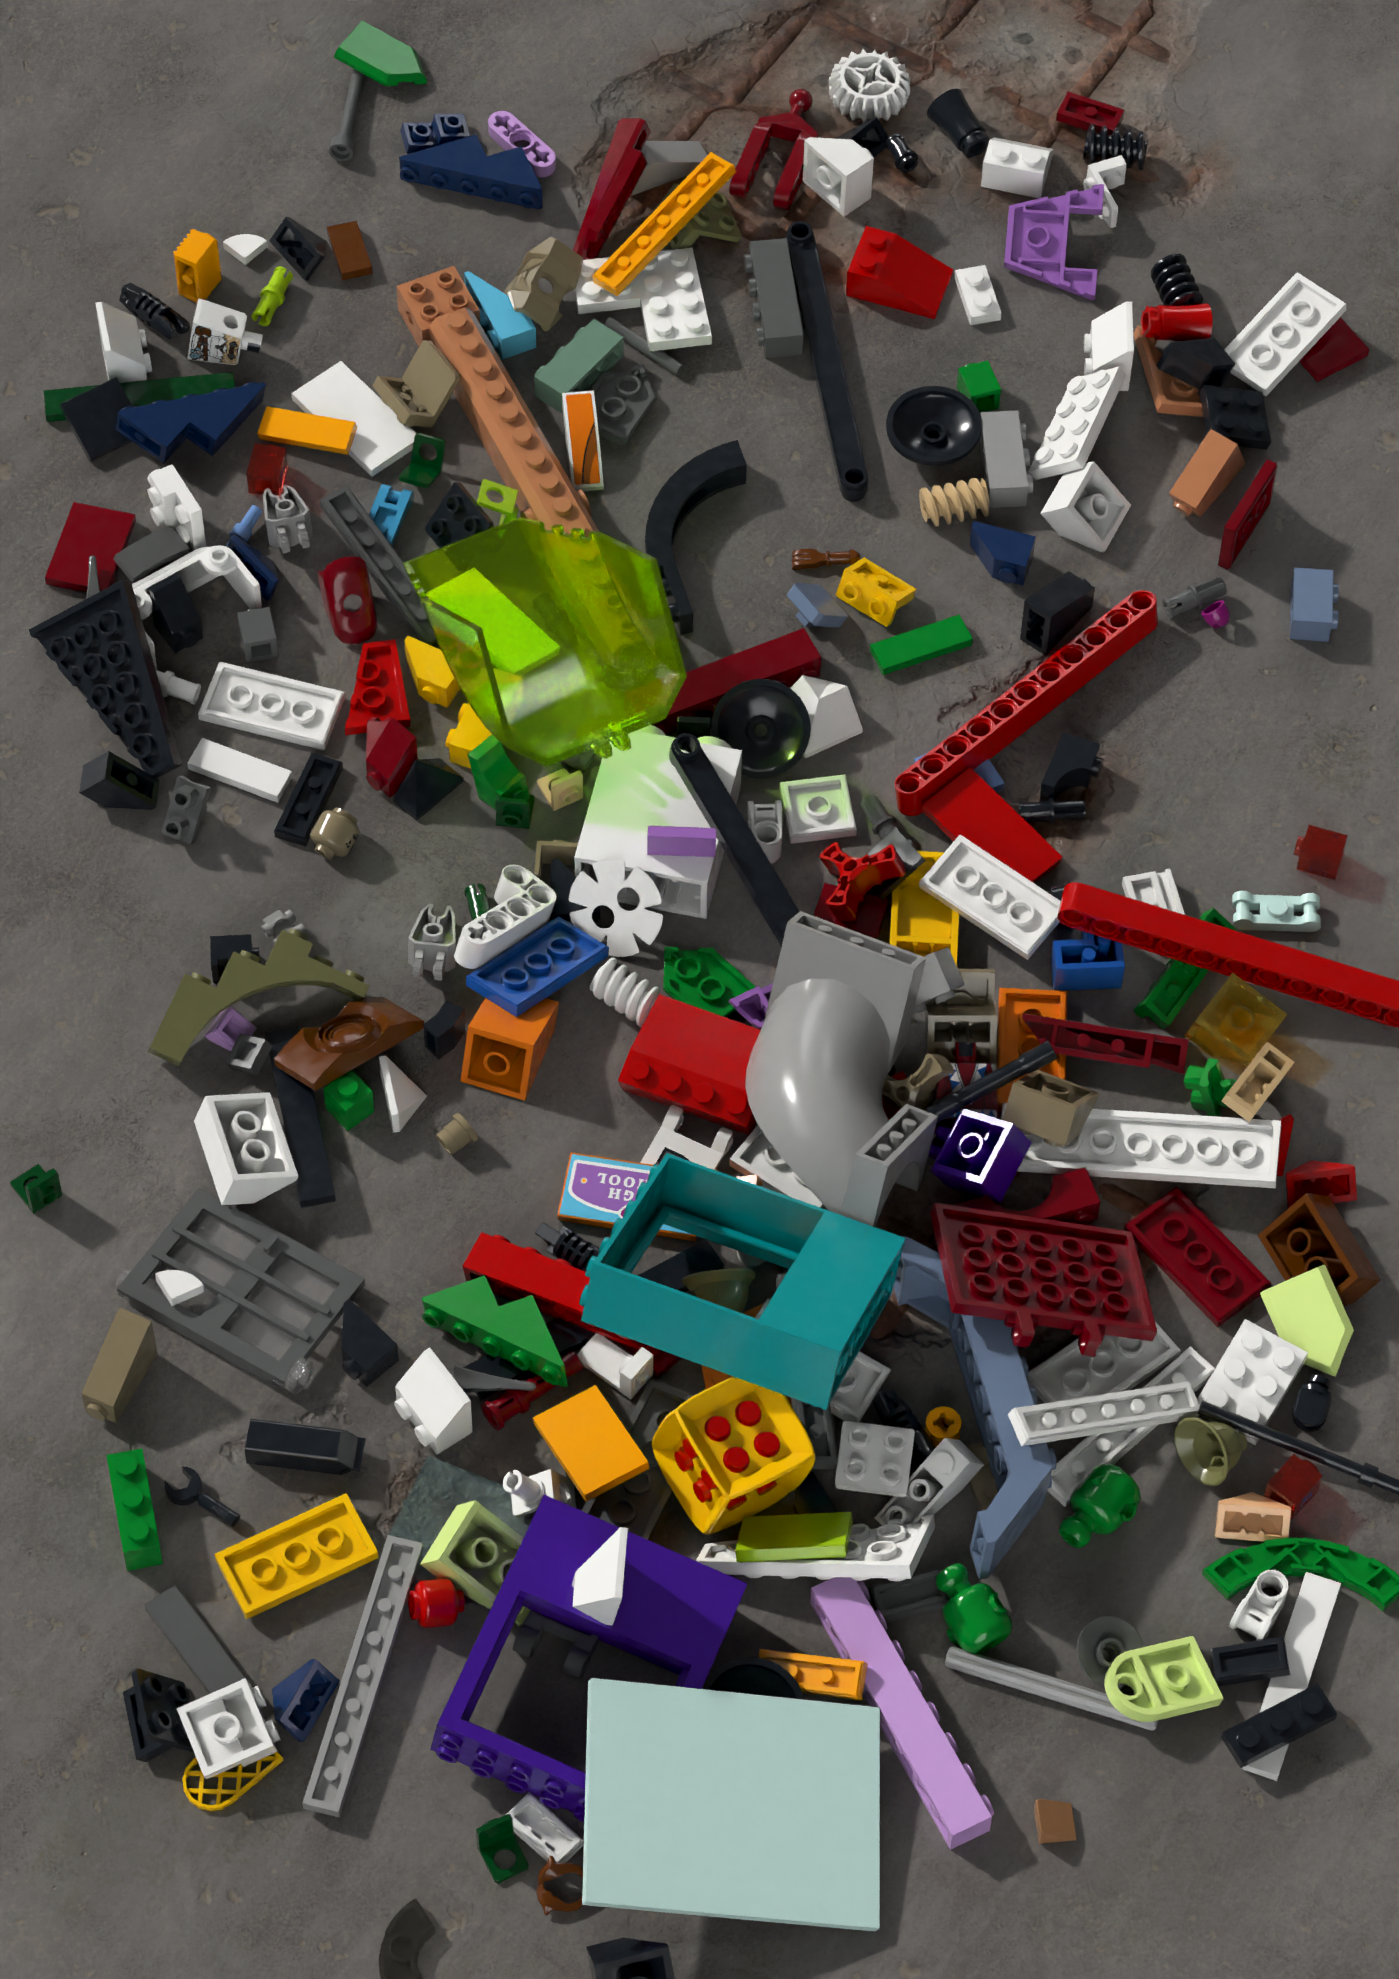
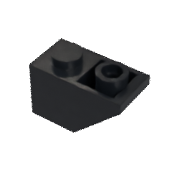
M1215 338L1170 342L1164 348L1163 355L1156 366L1159 370L1197 389H1202L1203 385L1221 387L1235 366V362Z

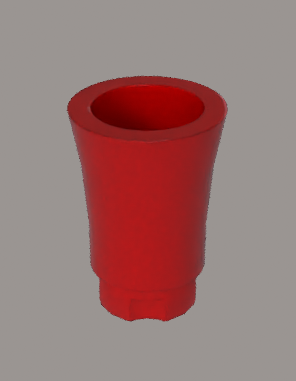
M1208 303L1188 306H1146L1142 312L1141 327L1143 337L1166 341H1187L1211 337L1213 317Z

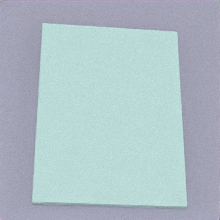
M591 1678L588 1681L582 1905L877 1931L880 1928V1707Z

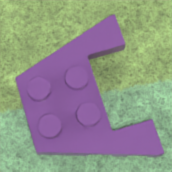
M1104 184L1093 185L1092 189L1079 192L1077 189L1068 191L1066 195L1050 199L1047 196L1009 205L1004 268L1089 300H1095L1097 269L1065 267L1069 214L1102 215Z

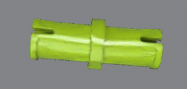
M284 267L275 268L268 285L261 290V299L251 315L255 322L259 315L261 316L258 322L261 326H268L271 323L276 309L285 300L284 293L293 279V274L289 271L286 277H283L287 270Z

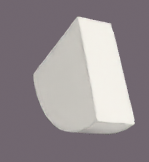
M240 234L223 241V248L246 265L267 248V240L257 235Z
M166 1270L155 1273L156 1282L171 1306L204 1292L202 1282L190 1273L180 1270Z

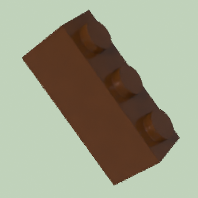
M1311 1193L1304 1194L1257 1235L1285 1281L1319 1266L1326 1265L1343 1306L1356 1302L1381 1281L1329 1196Z

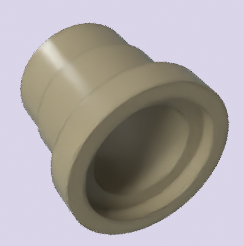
M458 1112L452 1116V1121L436 1134L437 1140L450 1155H453L459 1149L461 1150L469 1142L474 1144L479 1140L475 1130Z

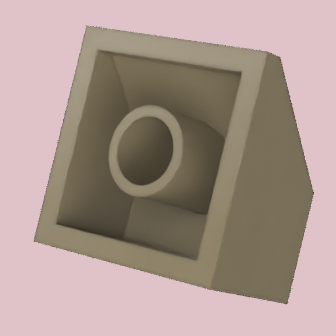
M1036 1070L1012 1084L1002 1120L1014 1123L1024 1135L1035 1134L1044 1138L1043 1141L1051 1146L1063 1147L1077 1139L1098 1099L1099 1093Z

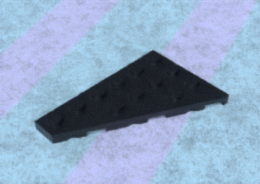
M121 580L29 629L31 637L39 640L47 650V656L57 663L58 669L68 681L82 691L87 697L86 702L92 709L98 712L100 719L114 735L120 736L129 747L127 751L139 760L145 772L154 777H160L182 766L131 581Z

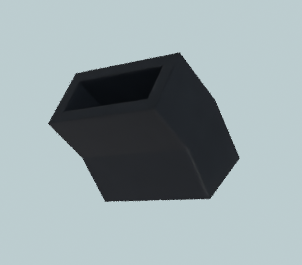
M448 1001L444 1002L435 1016L423 1024L425 1047L437 1059L440 1060L454 1049L466 1032L465 1010Z

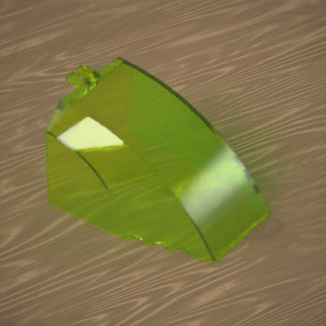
M516 518L403 562L404 569L446 662L463 695L491 734L508 749L548 767L590 749L596 755L607 759L613 755L610 741L619 750L631 749V741L628 734L666 719L687 677L657 559L602 532L592 531L588 533L589 537H585L584 530L581 528H573L570 530L571 534L564 533L563 525L555 524L551 526V531L545 530L544 523L541 521Z

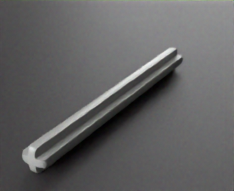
M954 1646L950 1647L945 1659V1666L947 1668L1151 1731L1157 1727L1158 1721L1140 1722L1124 1716L1111 1704L1106 1693L980 1654L968 1653Z

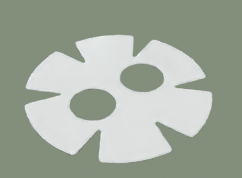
M604 859L594 862L592 866L598 883L584 871H581L570 889L569 901L587 907L571 912V921L575 927L600 942L607 935L609 956L625 957L639 953V948L633 933L646 944L651 945L662 926L663 915L645 909L646 907L662 903L659 890L650 876L638 866L624 880V860ZM626 887L634 889L639 895V905L632 911L624 910L617 901L618 892ZM605 905L613 911L614 923L609 928H600L594 923L592 912L597 906Z

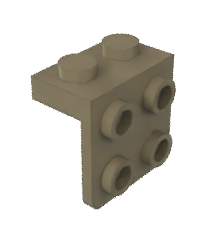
M424 340L402 378L377 376L372 386L381 396V400L397 415V420L407 427H433L457 386L460 376L433 342Z

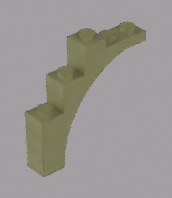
M290 928L289 931L282 929L265 965L260 964V958L250 952L241 950L239 954L233 951L216 988L210 985L211 980L201 974L195 972L191 976L184 974L148 1049V1053L179 1067L191 1043L213 1018L229 1006L258 992L286 986H319L331 988L354 1000L364 999L370 985L364 983L365 978L356 972L346 970L343 973L332 968L334 963L318 955H315L314 959L309 957L308 954L313 943L307 941L308 936L293 928Z

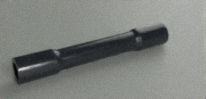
M1047 1040L1021 1054L1018 1059L956 1092H950L926 1105L925 1108L927 1112L938 1116L937 1124L961 1111L965 1106L1013 1080L1057 1059V1056Z

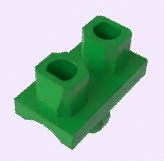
M1208 1058L1205 1067L1190 1065L1183 1082L1186 1089L1193 1090L1190 1100L1193 1109L1204 1110L1208 1116L1221 1117L1220 1108L1222 1106L1228 1107L1221 1101L1237 1080L1225 1079L1219 1060Z

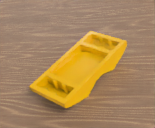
M917 851L924 858L925 862L892 891L889 944L923 957L949 947L957 966L959 914L919 888V881L944 852Z

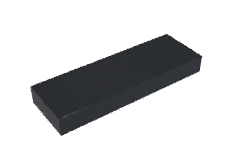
M311 753L274 830L276 838L306 847L310 839L311 830L323 812L343 770L342 761Z

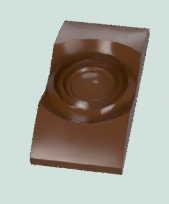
M369 997L347 1003L338 1016L329 1019L321 1027L302 1028L274 1058L275 1066L316 1091L424 1029V1021L385 997Z

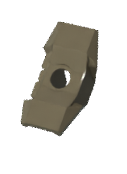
M549 237L527 252L514 279L506 287L504 294L508 295L514 311L524 313L541 325L543 331H548L563 316L559 312V305L564 295L577 287L584 259L558 239ZM540 278H545L551 283L552 293H545L540 289L538 285Z

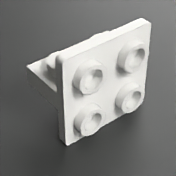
M844 1421L835 1488L906 1497L915 1431L908 1428Z

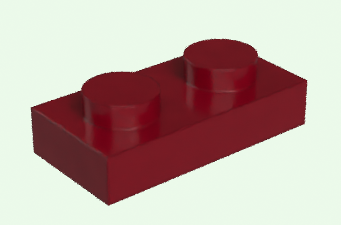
M1068 91L1057 111L1056 121L1084 130H1088L1090 124H1095L1096 133H1099L1104 125L1107 126L1108 135H1111L1115 127L1119 128L1124 118L1125 110Z

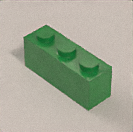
M143 1449L106 1455L127 1571L163 1564Z

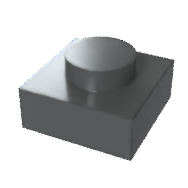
M240 1033L225 1064L232 1070L258 1075L272 1045L266 1039Z

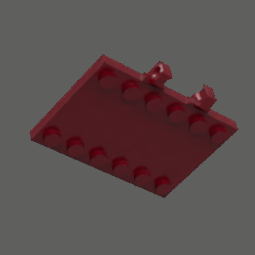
M934 1203L930 1214L952 1313L1004 1320L1005 1326L1012 1327L1011 1338L1014 1346L1029 1347L1037 1325L1071 1330L1072 1335H1079L1078 1347L1083 1356L1095 1357L1099 1345L1102 1344L1105 1335L1145 1341L1154 1340L1157 1328L1132 1232Z

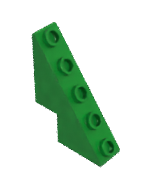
M484 1275L421 1298L424 1308L422 1319L428 1326L453 1334L459 1341L464 1343L470 1342L482 1348L493 1357L499 1356L506 1359L522 1371L529 1370L541 1376L549 1384H558L564 1388L568 1387L564 1363L533 1295L498 1306Z

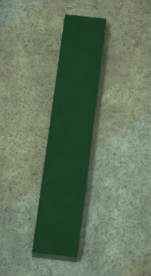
M233 372L120 383L132 406L135 407L149 405L157 400L170 401L180 399L188 394L201 395L211 393L219 388H235ZM98 385L43 390L46 421H65L66 418L59 408L60 404Z

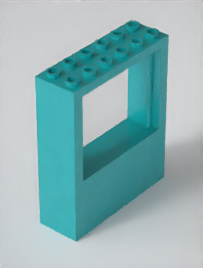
M666 1153L659 1165L654 1164L652 1166L647 1183L642 1182L640 1184L635 1201L629 1200L623 1219L617 1218L611 1237L603 1239L598 1257L594 1255L591 1257L585 1276L590 1277L589 1285L587 1284L584 1287L579 1302L580 1305L584 1306L581 1321L827 1410L892 1295L906 1238ZM663 1224L789 1269L759 1319L631 1273Z

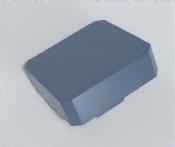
M794 583L787 593V597L800 610L796 617L805 627L840 628L848 617V614L819 584Z

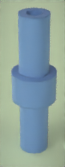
M252 505L242 521L235 524L229 533L230 538L237 536L247 543L252 535L251 529L261 516L262 510L258 506Z

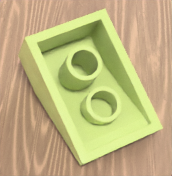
M476 1500L463 1503L455 1507L420 1565L438 1579L446 1578L451 1580L456 1590H462L463 1595L491 1609L522 1543L523 1537ZM522 1606L514 1623L522 1625L530 1609Z

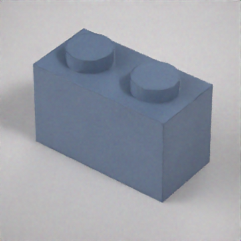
M1294 567L1290 593V639L1329 642L1331 629H1337L1338 610H1333V603L1338 601L1339 584L1333 583V570Z

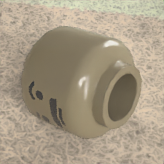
M337 807L333 811H323L310 833V838L316 845L314 850L319 855L332 860L333 856H347L360 834V830L356 825L357 819L350 813Z

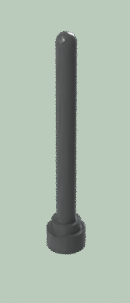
M355 69L352 72L340 131L331 139L329 147L330 156L338 161L350 160L353 157L355 148L351 133L364 79V74Z

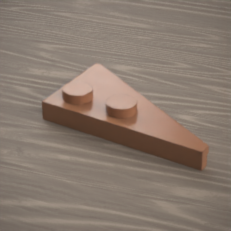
M1137 325L1133 337L1157 413L1204 417L1201 399L1197 394L1198 389L1158 369L1156 364L1162 354L1155 347L1157 340L1143 337L1142 327Z

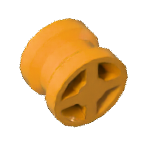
M945 1406L936 1407L929 1412L926 1417L925 1431L935 1447L944 1438L959 1440L962 1422L960 1415L954 1409Z

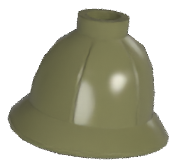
M719 1269L690 1274L681 1281L687 1289L694 1292L695 1297L742 1313L747 1304L749 1286L755 1279L756 1274L749 1269Z
M1190 1417L1184 1418L1175 1427L1174 1443L1181 1462L1193 1477L1208 1486H1218L1223 1483L1228 1472L1237 1465L1242 1451H1245L1247 1448V1439L1242 1431H1236L1233 1427L1220 1422H1206L1200 1418Z

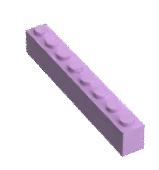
M834 1577L812 1587L810 1604L842 1659L864 1661L868 1664L863 1697L868 1706L880 1707V1727L949 1849L951 1850L990 1831L994 1811L989 1799L984 1794L979 1795L974 1786L976 1780L970 1766L967 1763L962 1765L956 1755L958 1748L954 1738L949 1732L944 1733L938 1723L940 1717L935 1705L931 1701H925L920 1692L922 1691V1685L917 1674L913 1670L908 1671L903 1662L905 1657L900 1644L896 1640H890L885 1631L887 1630L886 1621L882 1613L878 1609L874 1611L868 1601L870 1595L864 1582L853 1580L851 1577Z

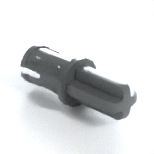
M1216 577L1195 587L1189 585L1186 591L1162 600L1163 608L1177 604V606L1166 610L1165 613L1171 619L1193 608L1199 610L1202 608V604L1224 596L1227 593L1226 584L1221 577Z
M870 794L861 800L860 806L872 823V831L875 835H879L881 839H884L895 827L898 829L895 824L896 818L888 814L877 796Z

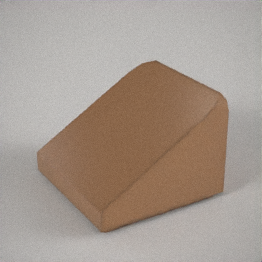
M1046 1799L1035 1800L1034 1814L1039 1844L1075 1841L1076 1832L1071 1803Z

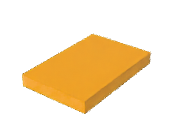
M596 1385L533 1417L535 1427L586 1502L649 1469L648 1460Z

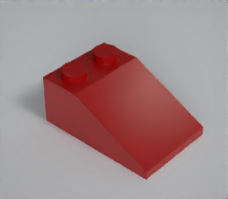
M866 226L847 271L846 296L935 319L952 278L953 269L895 233Z

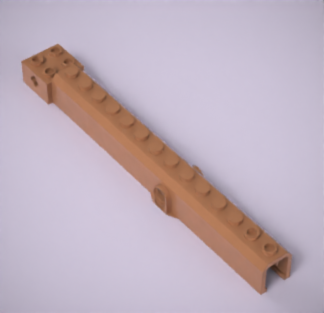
M455 266L398 285L397 302L399 313L417 345L420 346L424 340L432 341L459 373L460 380L453 393L505 485L518 490L515 503L521 511L522 531L531 547L548 559L605 662L623 670L621 667V653L623 650L635 646L637 649L640 646L645 656L648 652L653 654V665L660 663V637L593 522L591 508L585 493L581 489L577 491L574 489L481 327L480 310Z

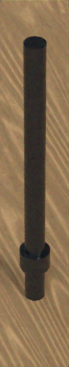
M1204 1400L1201 1401L1197 1414L1229 1425L1234 1429L1358 1478L1357 1482L1370 1488L1372 1485L1399 1495V1480L1379 1472V1468L1366 1462L1361 1465Z

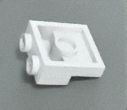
M171 464L151 472L147 478L151 488L147 489L153 504L150 513L157 526L162 525L163 528L172 526L185 543H189L193 551L206 547L202 509L174 466Z
M246 1678L177 1708L199 1766L206 1779L240 1764L243 1767L278 1752L274 1742L281 1740L273 1720L265 1721L261 1712V1708L267 1706L258 1685L252 1688Z

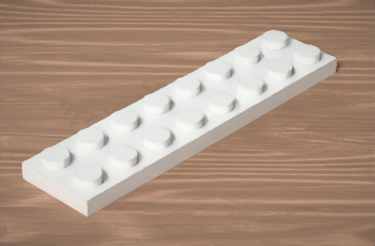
M1003 1103L1001 1120L1003 1119L1007 1103ZM1092 1109L1077 1139L1066 1146H1051L1043 1141L1044 1138L1035 1134L1025 1135L1032 1143L1017 1171L1064 1174L1086 1167L1089 1176L1276 1188L1281 1121L1251 1119L1248 1122L1244 1118Z

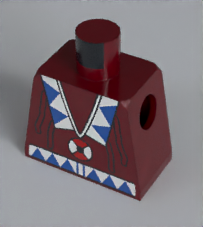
M955 1042V1063H950L954 1073L944 1077L936 1084L933 1102L950 1092L962 1089L992 1072L991 1063H976V1042ZM996 1091L972 1102L963 1109L999 1119ZM961 1111L946 1119H958Z

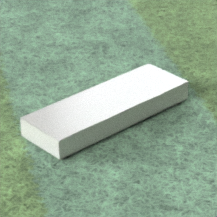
M204 738L200 740L187 763L188 769L277 803L292 779V771Z

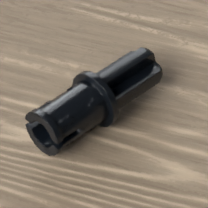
M1053 798L1041 802H1019V815L1027 823L1050 822V824H1054V820L1085 818L1086 805L1084 801L1053 802Z

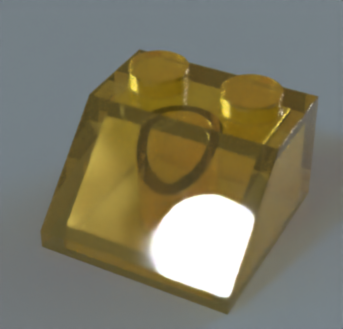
M1232 973L1184 1036L1211 1057L1248 1066L1288 1014Z

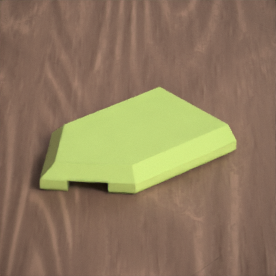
M1326 1265L1314 1268L1262 1291L1260 1295L1278 1336L1308 1352L1304 1365L1336 1377L1354 1329Z

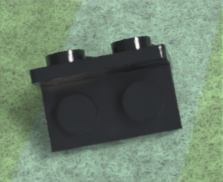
M460 482L453 483L425 527L427 534L457 571H465L476 553H498L504 545V542L492 529L494 526L492 520Z
M142 1669L132 1671L133 1687L124 1691L123 1696L136 1760L148 1762L173 1747L192 1752L193 1748L177 1711V1708L189 1703V1693L185 1683Z

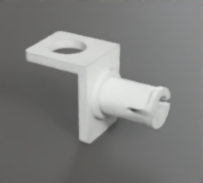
M552 1469L529 1477L523 1475L518 1470H513V1473L509 1471L503 1479V1488L511 1493L513 1515L516 1517L535 1512L543 1495L576 1508L574 1483ZM559 1485H561L565 1490L567 1497L566 1502L563 1500L560 1494Z

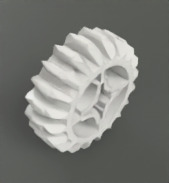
M862 49L858 55L851 51L849 58L841 57L839 64H834L831 76L829 77L830 99L833 100L834 108H840L842 115L850 114L852 121L856 118H862L864 123L867 119L877 117L878 120L883 118L888 121L891 114L898 116L900 108H905L908 96L910 95L909 73L906 72L905 64H899L897 57L889 59L887 52L882 55L877 54L876 49L872 53H866Z

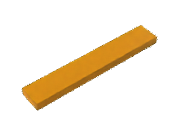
M710 152L592 275L593 282L618 296L736 173L735 165Z

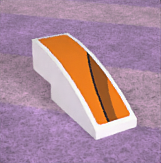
M594 390L562 393V410L570 481L576 491L580 489L582 491L604 490Z

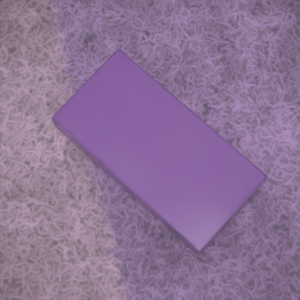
M648 826L647 855L715 857V828Z

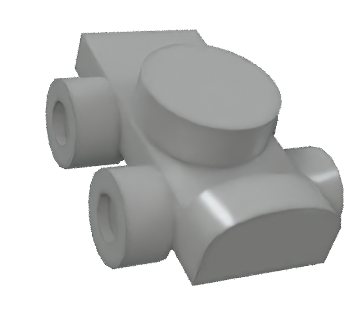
M290 909L284 913L277 910L262 919L264 925L261 926V930L267 938L272 935L275 937L272 940L273 945L282 929L289 931L290 928H293L308 935L302 923L295 927L292 925L296 921V917Z

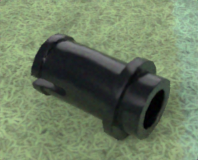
M901 134L890 136L885 146L894 157L896 168L903 172L914 170L918 164L916 152L910 150Z

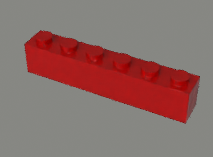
M481 1232L462 1266L466 1282L485 1275L495 1295L511 1301L533 1295L542 1313L555 1318L559 1317L638 1350L643 1347L654 1356H657L660 1349L581 1321L584 1306L579 1304L584 1287L587 1284L589 1285L590 1277L585 1276V1271L575 1268L564 1259L554 1260L543 1256L532 1247L522 1248L512 1244L503 1236H491Z

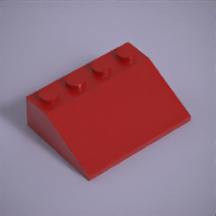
M659 994L629 1050L618 1078V1083L622 1090L668 1107L676 1105L682 1108L685 1113L750 1135L756 1120L747 1098L745 1087L746 1069L751 1051L761 1030Z

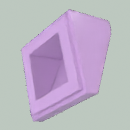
M230 1006L220 1013L204 1036L211 1042L231 1051L240 1033L252 1036L257 1028Z

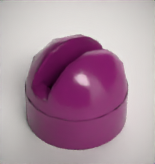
M1223 600L1210 604L1201 612L1205 622L1215 629L1223 627L1229 622V609Z

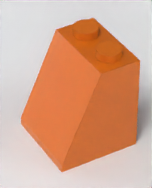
M485 998L468 1026L460 1082L525 1101L554 1033L559 1002L545 998L518 1017H515Z

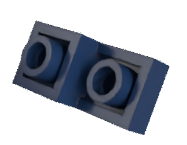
M434 114L432 122L402 123L400 130L407 154L470 136L464 114Z

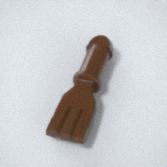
M799 549L792 552V569L817 568L822 565H827L828 567L838 564L852 565L859 561L861 556L860 553L851 549L850 551L842 552L826 551V554L820 553L816 549Z

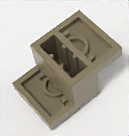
M958 969L965 985L953 990L955 997L940 1004H936L935 999L925 1003L927 1010H925L924 1035L927 1044V1054H940L950 1063H955V1042H976V1063H991L993 1072L996 1070L997 1055L995 970Z

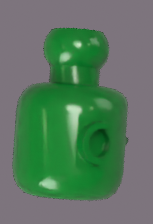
M1101 1464L1094 1468L1071 1494L1070 1505L1074 1515L1064 1518L1059 1525V1534L1064 1541L1074 1548H1082L1090 1542L1093 1532L1099 1535H1108L1115 1532L1124 1521H1130L1135 1516L1137 1506L1141 1500L1140 1489L1135 1480L1125 1470L1113 1464Z
M955 1563L937 1574L936 1585L938 1589L946 1593L950 1599L944 1605L942 1612L944 1621L948 1626L947 1635L952 1643L960 1646L961 1649L968 1653L981 1654L988 1651L989 1648L992 1649L1011 1634L1013 1627L1010 1615L998 1598V1593L991 1586L984 1583L972 1585L969 1581L968 1570L961 1563Z

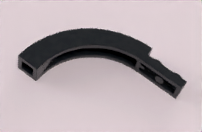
M738 440L709 449L680 467L661 488L648 515L645 533V565L650 587L659 586L662 598L667 597L669 601L667 611L670 622L677 624L680 635L693 632V611L672 553L673 542L683 521L699 504L726 489L746 484L747 464Z

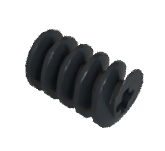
M1090 124L1086 134L1083 160L1087 153L1091 163H1095L1099 155H1101L1102 161L1122 155L1126 161L1127 168L1131 169L1135 161H1137L1139 170L1143 171L1148 140L1145 141L1143 131H1139L1136 138L1133 139L1131 129H1127L1124 136L1120 137L1118 127H1115L1112 134L1108 135L1107 126L1103 125L1100 132L1096 133L1095 124Z
M1171 254L1160 259L1151 270V279L1165 306L1204 304L1203 296L1199 292V287L1195 283L1191 269L1186 264L1187 260L1182 254Z

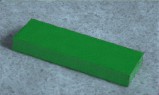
M960 614L872 643L870 644V652L882 675H886L972 646L973 638Z

